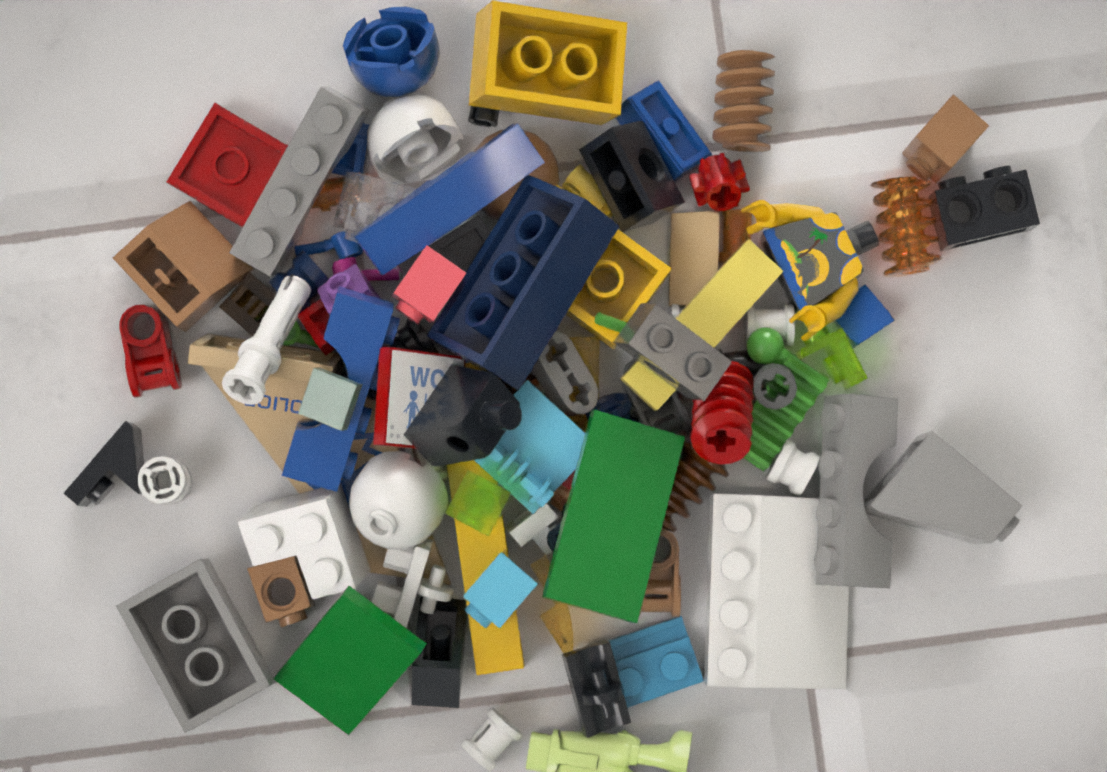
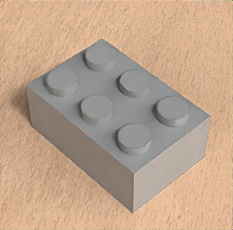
M199 559L116 605L184 733L195 729L277 683L273 680L274 677L209 559Z

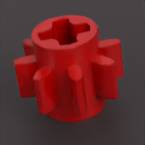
M724 153L701 159L698 173L689 175L697 205L700 207L708 203L714 211H727L738 207L742 196L741 193L750 191L742 161L739 159L731 163Z

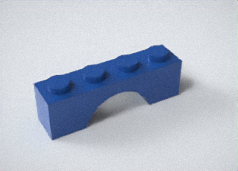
M341 286L338 287L323 339L333 346L342 357L347 368L348 379L363 385L347 430L340 431L313 419L297 422L281 476L335 492L338 491L341 479L351 480L358 453L351 452L350 449L355 434L365 435L372 408L365 407L364 404L369 389L377 391L379 351L383 343L392 346L400 322L399 317L392 316L394 310L393 302Z

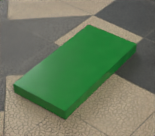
M598 410L591 411L542 598L626 622L638 623L685 436Z

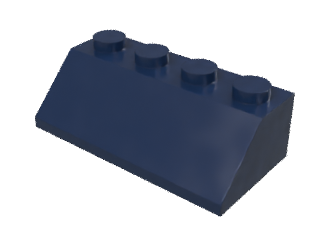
M527 175L471 263L466 275L432 326L427 337L480 370L493 373L501 382L519 391L620 226L585 198Z

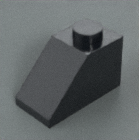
M423 597L420 598V606H421ZM466 600L437 601L433 614L420 611L419 606L416 636L427 644L412 663V705L459 708L467 612L465 611L467 607Z

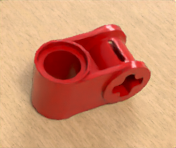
M134 305L128 308L121 316L119 330L125 353L127 380L133 397H142L144 391L171 386L173 390L181 389L182 380L179 363L173 349L166 316L160 310L147 305ZM149 314L154 319L155 330L149 338L140 340L134 333V323L139 316ZM162 370L161 373L145 376L148 372Z

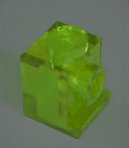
M468 470L445 514L489 536L492 529L496 527L513 494Z

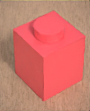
M426 245L391 295L399 301L395 309L416 324H419L423 318L429 323L433 322L466 275V272Z

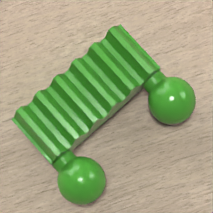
M769 327L758 328L750 334L746 344L748 355L758 364L768 365L776 363L789 368L795 377L797 390L792 402L784 408L770 409L760 404L757 398L753 401L752 436L750 439L752 445L744 459L763 472L769 468L775 455L781 451L785 441L792 436L795 427L802 422L808 409L815 404L818 395L825 390L829 382L828 376L822 372L819 373L799 359L796 354L784 348V341L780 333ZM775 374L773 380H768L764 386L767 388L765 395L769 398H774L777 392L786 393L789 384L783 385L782 380L785 377Z

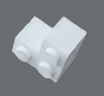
M341 483L337 492L319 488L255 505L238 521L252 565L257 566L297 555L312 599L344 592L348 586L356 589L370 571Z

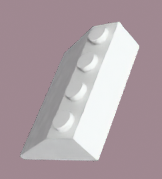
M740 494L710 495L704 684L706 686L846 689L849 587L815 585L816 569L814 557L817 551L818 540L816 511L819 498Z

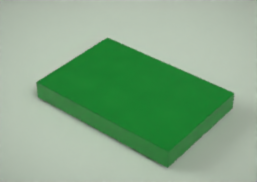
M348 586L278 670L273 680L347 735H350L421 654L427 643L351 586Z

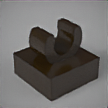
M249 272L219 308L250 335L254 336L276 294Z

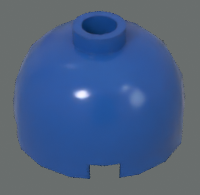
M406 6L385 8L379 10L381 17L367 24L364 17L356 22L347 32L343 48L353 76L363 87L375 95L402 97L417 91L433 77L440 56L439 42L433 23L428 21L427 15L423 11Z

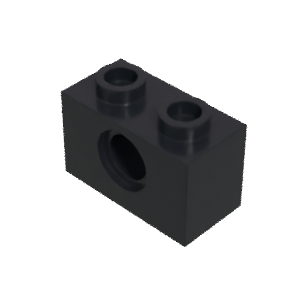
M642 120L611 127L579 149L616 223L620 226L621 232L652 224L685 203Z

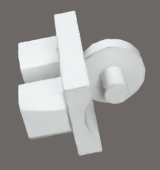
M426 539L423 543L407 549H388L383 567L407 574L403 588L379 581L374 593L372 603L405 628H407L417 594L424 596L420 611L427 614L434 613L437 601H451L454 594V589L443 583L446 568L433 565L430 577L422 578L433 543L431 539Z

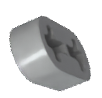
M556 331L538 358L532 371L548 399L565 415L576 416L585 414L596 406L598 400L596 382L572 341L567 335ZM553 345L556 353L552 356L553 361L548 362L545 354L549 351L548 346ZM573 386H577L580 392L575 397L576 402H571L569 395L573 392Z

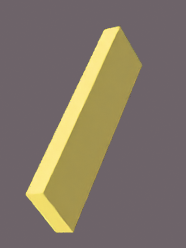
M750 239L745 240L675 318L715 348L781 275L783 270ZM637 360L620 378L654 411H658L676 391L675 388Z

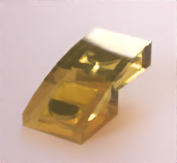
M546 555L530 564L543 587H545L551 564ZM553 601L555 605L539 616L562 652L567 653L573 651V629L569 607L566 604Z

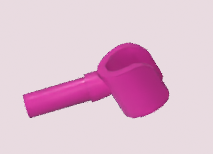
M349 257L335 261L332 266L333 275L357 264L356 258ZM377 269L361 270L368 281L399 280V269H392L384 275H381Z

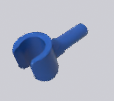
M347 231L338 232L331 236L330 239H325L324 241L296 245L294 247L296 256L302 250L307 255L335 250L339 260L349 257L356 258L363 254V249L353 237L355 234Z

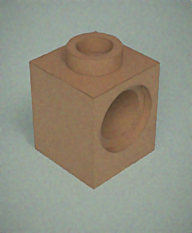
M297 555L247 568L266 623L278 619L282 628L308 618L305 609L314 607L316 604L314 599L311 598ZM280 578L290 580L295 587V597L286 606L278 604L272 596V587Z

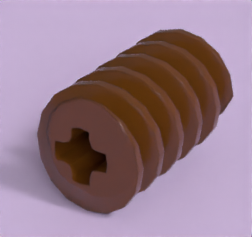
M686 441L683 444L682 458L679 459L662 528L671 532L677 530L672 519L673 514L686 519L691 516L685 505L686 500L698 505L704 502L698 491L700 486L713 492L717 489L711 477L713 472L725 478L730 475L725 464L719 465L708 462L697 454L691 443Z

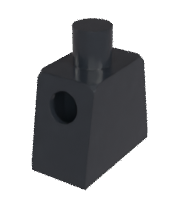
M452 365L414 418L404 436L432 466L483 459L492 453L506 430H514L519 426L522 418L520 402L493 373Z

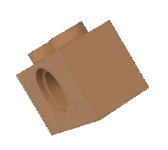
M953 94L904 149L902 154L908 159L905 163L920 179L927 181L930 178L937 183L959 161L989 125Z

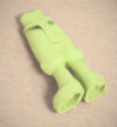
M554 729L552 735L532 732L526 769L539 772H635L630 770L629 766L640 764L666 769L671 772H687L693 732L685 730L676 731L670 741L661 744H640V739L626 730H622L618 734L600 732L589 738L585 737L582 731H560L559 734V729Z

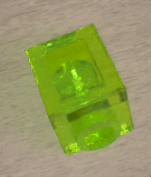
M827 326L823 327L808 341H803L805 347L796 352L797 357L803 360L825 349L828 357L823 359L825 369L833 383L838 384L841 382L845 390L868 379L843 328L830 333Z

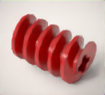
M731 362L705 401L693 399L692 430L690 435L692 447L700 457L708 462L719 465L732 464L743 459L750 451L752 445L750 439L753 422L752 400L754 397V380L748 368L738 362Z

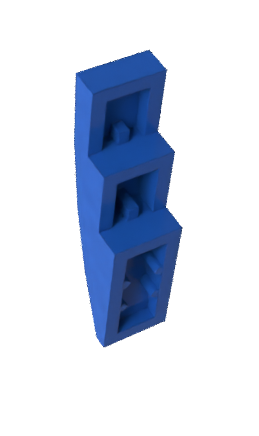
M518 123L511 124L476 152H469L434 180H427L353 237L379 273L384 275L423 250L426 245L429 246L467 220L545 162Z

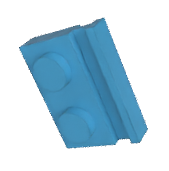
M682 616L608 640L611 644L620 682L623 685L627 708L704 682Z

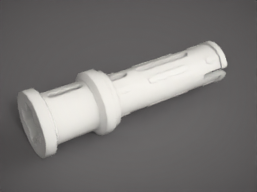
M286 276L282 280L278 292L253 338H249L241 344L238 350L239 360L234 369L226 372L222 380L223 389L234 400L249 405L258 404L262 401L266 392L265 383L269 375L275 373L281 364V347L288 337L302 306H304L311 293L309 284L302 278L293 276L291 281L290 276Z

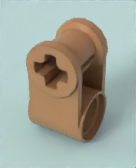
M662 528L660 535L669 541L670 551L663 560L653 561L645 595L666 594L667 596L645 597L644 595L640 614L641 612H670L672 617H680L681 577L679 575V545L675 536L667 529Z

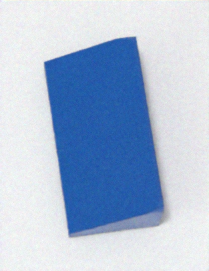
M659 80L628 97L621 104V115L616 117L618 123L624 125L643 121L674 182L700 165L701 159L712 156L710 150Z

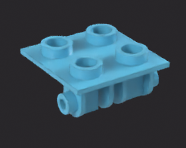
M527 380L519 391L517 390L514 394L515 398L520 402L522 412L519 426L514 430H506L490 455L474 461L534 514L539 507L542 508L552 498L555 490L576 469L585 432Z

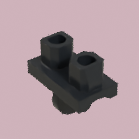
M605 639L561 654L582 733L585 737L589 738L606 729L631 723L623 685L620 682L611 644L608 640Z

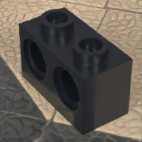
M1008 165L983 172L984 179L970 183L966 182L965 176L939 182V190H935L927 199L940 251L1031 231L1038 226L1040 221L1027 170L1012 172L1011 166ZM997 190H1005L1013 196L1015 208L1012 212H1004L996 206L994 195ZM951 201H961L967 205L970 211L968 222L960 223L951 218L948 211Z

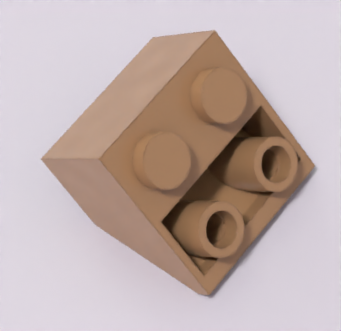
M191 201L186 202L147 225L113 257L116 263L170 321L184 332H187L236 287L249 272L254 270L251 265L229 253L233 246Z

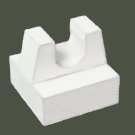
M546 503L542 508L539 507L534 514L526 508L506 524L505 527L520 547L533 539L547 556L552 552L547 544L546 537L550 530L547 526L556 520L558 516Z

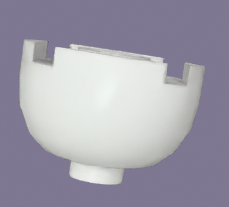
M425 95L393 97L373 117L367 132V148L378 176L386 183L401 185L407 184L404 176H411L419 172V178L423 180L444 169L460 152L461 149L457 141L459 138L463 140V133L448 109L436 99Z
M402 451L383 452L372 457L354 480L350 492L349 506L353 523L365 538L373 544L386 549H407L423 543L443 520V515L449 501L445 483L436 470L428 463H425L422 467L418 463L409 460L412 455Z

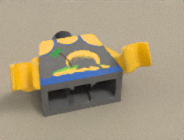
M758 200L742 208V213H752L757 222L746 228L748 234H755L765 228H770L762 232L759 239L766 255L783 270L777 279L789 304L794 305L795 312L789 319V322L791 324L796 320L804 322L808 332L801 339L808 341L823 327L842 317L858 293L859 283L857 279L864 272L858 255L879 246L877 234L869 221L845 231L836 212L826 214L820 207L793 203L769 204L765 200Z

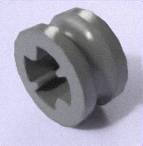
M776 363L765 365L759 369L754 377L753 388L755 397L760 404L767 408H784L792 402L796 395L795 377L790 369L784 365ZM775 374L785 377L782 380L783 385L789 384L787 392H777L774 398H769L765 395L767 388H761L763 380H773Z

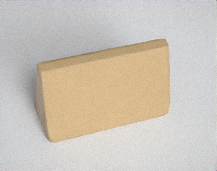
M719 211L671 213L670 267L672 269L669 274V307L672 304L685 307L718 271Z

